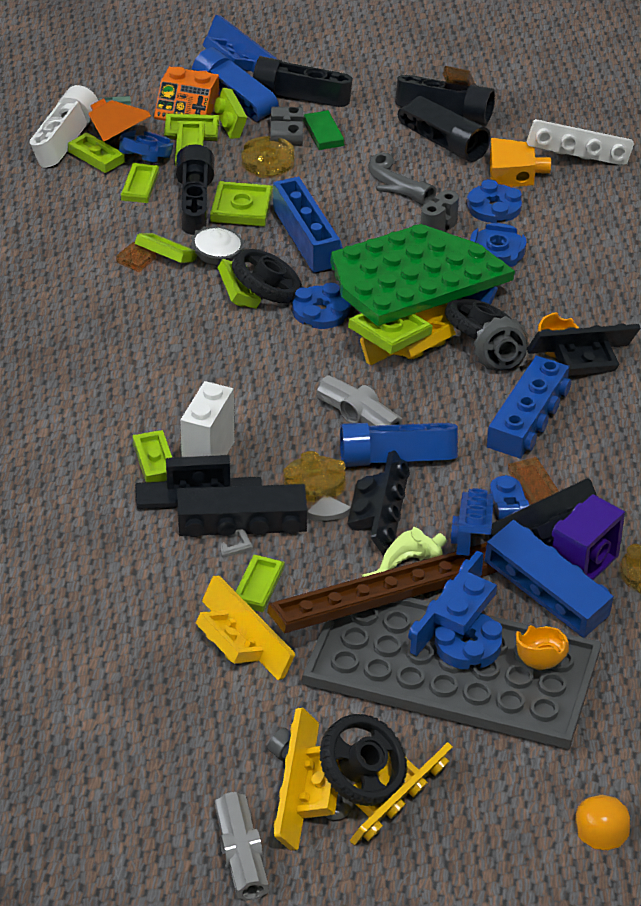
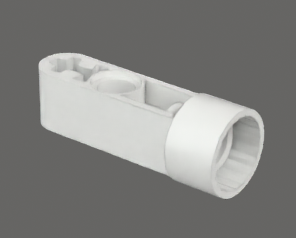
M80 85L70 87L30 139V145L41 167H51L60 162L68 151V142L77 138L90 123L91 118L88 114L92 111L90 105L98 101L96 95L90 89Z

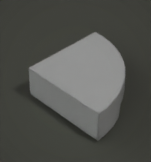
M325 494L307 511V519L316 522L341 520L349 516L351 507Z
M243 529L236 530L230 536L240 537L241 541L238 545L227 547V544L224 542L221 544L222 558L253 550V545Z

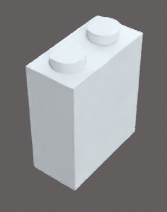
M204 381L180 420L182 457L228 454L234 444V388Z

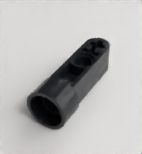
M259 56L257 59L253 78L273 92L274 95L336 107H345L350 103L353 78L348 74L282 62L279 59Z
M400 75L397 77L395 104L404 107L417 96H422L479 124L487 125L493 114L495 105V90L493 88L477 85L466 86L413 75Z
M417 96L398 110L397 115L401 124L469 162H475L482 158L489 148L491 134L486 127L466 119L422 96Z
M198 144L182 148L178 152L176 160V177L182 184V230L190 235H195V231L201 230L204 226L207 227V185L214 178V155L210 149Z

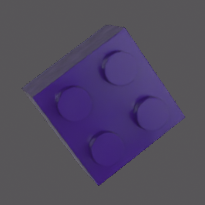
M592 494L583 503H578L565 520L558 521L552 531V537H554L553 548L572 565L580 567L585 575L594 580L619 556L625 511Z

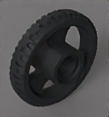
M243 249L233 259L232 268L235 276L251 292L263 299L276 303H291L295 298L296 290L302 288L301 281L296 272L286 262L271 253L259 249ZM246 262L254 265L255 269L252 273L246 267Z
M460 298L448 302L445 309L447 320L457 330L459 329L474 339H477V331L483 329L484 323L491 322L494 317L501 319L507 316L512 319L500 309L488 303L470 298ZM460 312H465L466 314H468V317L466 318Z
M350 714L340 718L325 732L320 746L322 771L325 772L324 776L327 778L328 783H331V787L336 792H339V795L344 797V799H349L354 804L374 806L387 801L402 787L407 773V758H405L406 753L404 752V747L401 746L402 743L395 736L396 733L387 727V724L381 720L378 721V718L373 716ZM359 728L370 732L371 736L363 737L351 746L341 738L340 734L347 729ZM389 753L392 771L390 780L385 786L378 779L377 772L387 764ZM336 760H339L340 769L337 765ZM347 779L356 783L362 782L361 789L352 785Z

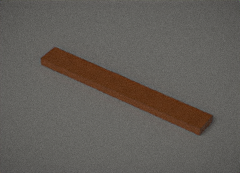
M487 543L470 547L469 556L456 555L455 551L269 603L267 613L285 634L442 589L448 580H453L457 576L464 560H470L476 551L484 553L481 577L498 571L485 562Z

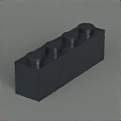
M305 484L177 488L179 536H231L236 530L242 529L246 534L255 535L307 532Z

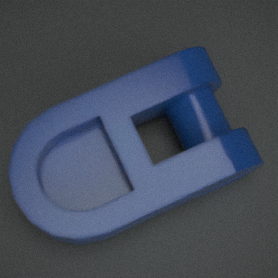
M505 475L492 480L490 494L494 495L493 507L497 520L529 506V501L525 498L522 485L517 479Z

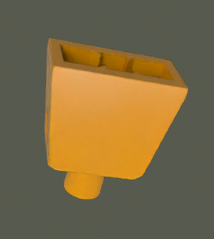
M491 138V180L509 187L534 185L535 173L550 174L551 157H535V147L528 146L526 142Z

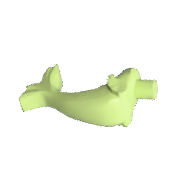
M413 527L412 530L405 531L399 535L390 545L377 571L363 574L362 577L393 569L397 564L406 559L419 558V560H425L443 555L442 547L447 543V539L441 533H438L431 539L420 529Z

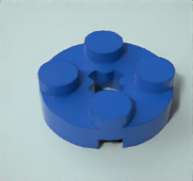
M136 130L121 132L119 151L122 153L141 154L143 160L157 162L158 157L170 158L172 154L173 142L170 143V139L165 136L144 131V135H135Z
M487 179L482 182L481 186H477L469 192L467 207L471 215L478 220L497 223L499 220L506 219L507 222L520 214L522 193L519 189Z
M502 223L487 224L486 229L478 232L477 228L470 237V241L484 246L509 267L517 265L526 252V237L524 234L522 237L517 234V228Z
M326 283L324 286L308 288L302 287L295 292L293 315L302 324L305 322L312 325V328L317 329L333 328L342 324L344 319L350 314V303L342 298L340 286L336 283ZM318 305H325L326 308L321 309Z
M482 613L464 635L437 624L434 637L437 654L442 661L455 668L470 669V665L480 663V668L492 664L500 655L502 626L499 622ZM470 637L473 638L475 641L468 640L467 642H463L462 638Z

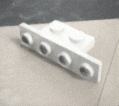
M537 119L533 121L526 141L528 146L618 165L628 163L634 146L632 139Z

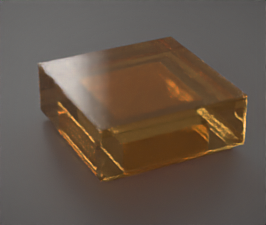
M132 242L116 255V262L136 272L142 271L156 259V252L136 245L135 242Z

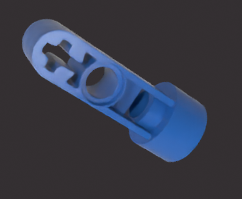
M214 47L207 48L196 57L192 70L219 74V96L222 88L232 89L245 114L254 121L258 122L270 115L271 107H279L278 100L273 92L233 63L231 59Z
M368 423L341 424L340 453L342 467L370 466V463L387 462L388 453L394 450L401 460L406 462L455 459L458 457V426L452 423L369 426Z

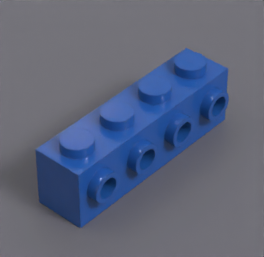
M300 177L273 182V209L312 272L332 269L330 263L331 252L342 249V243Z
M537 355L534 357L489 425L487 448L520 459L526 450L531 451L534 448L538 431L544 432L548 424L549 414H555L558 410L561 395L566 397L569 393L572 381L568 379V365Z
M512 520L487 541L485 562L581 637L585 638L610 615L614 596L610 594L608 589L585 575L580 567L572 565L564 559L555 548L547 546L529 528L523 527L515 520Z

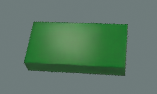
M329 110L303 114V122L318 150L344 146V138Z

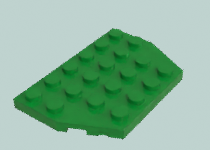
M423 224L413 225L400 231L391 232L381 237L368 239L367 241L332 251L330 258L332 269L335 270L336 281L340 283L342 298L377 326L513 281L515 270L479 243Z

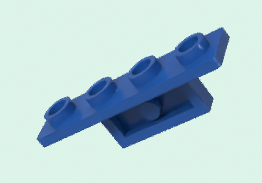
M215 15L203 43L206 49L210 47L218 49L241 69L249 70L253 73L259 56L277 59L221 15Z
M472 488L468 492H462L459 516H453L451 544H457L456 555L469 556L471 533L491 534L494 495L487 494V490Z
M476 551L470 560H464L457 576L453 580L447 581L442 594L437 600L430 602L423 618L420 621L416 620L412 624L408 634V638L411 640V654L417 656L435 634L437 624L464 635L496 595L497 584L481 578L484 553Z

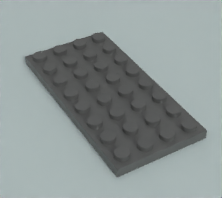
M410 597L325 622L302 675L303 685L570 750L600 654L601 642L564 633L569 642L567 656L553 668L536 670L527 666L519 658L516 646V632L519 631L521 635H524L530 625L489 616L502 626V647L499 657L486 667L480 668V663L470 665V669H459L448 665L440 659L437 654V647L434 644L435 634L417 656L410 653L411 640L408 638L410 628L416 620L420 621L423 618L430 604L429 601ZM470 637L462 638L463 642H467L468 640L475 641L473 638Z

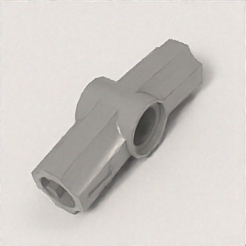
M329 375L321 380L320 386L317 389V398L338 408L348 422L368 423L369 426L402 425L403 418L381 404L377 394L370 387L362 385L357 389Z
M238 792L225 793L222 797L215 800L216 813L222 834L220 835L222 854H226L225 867L230 868L231 878L233 879L238 899L245 901L260 899L269 893V885L262 863L263 852L259 832L253 828L246 795L239 794Z

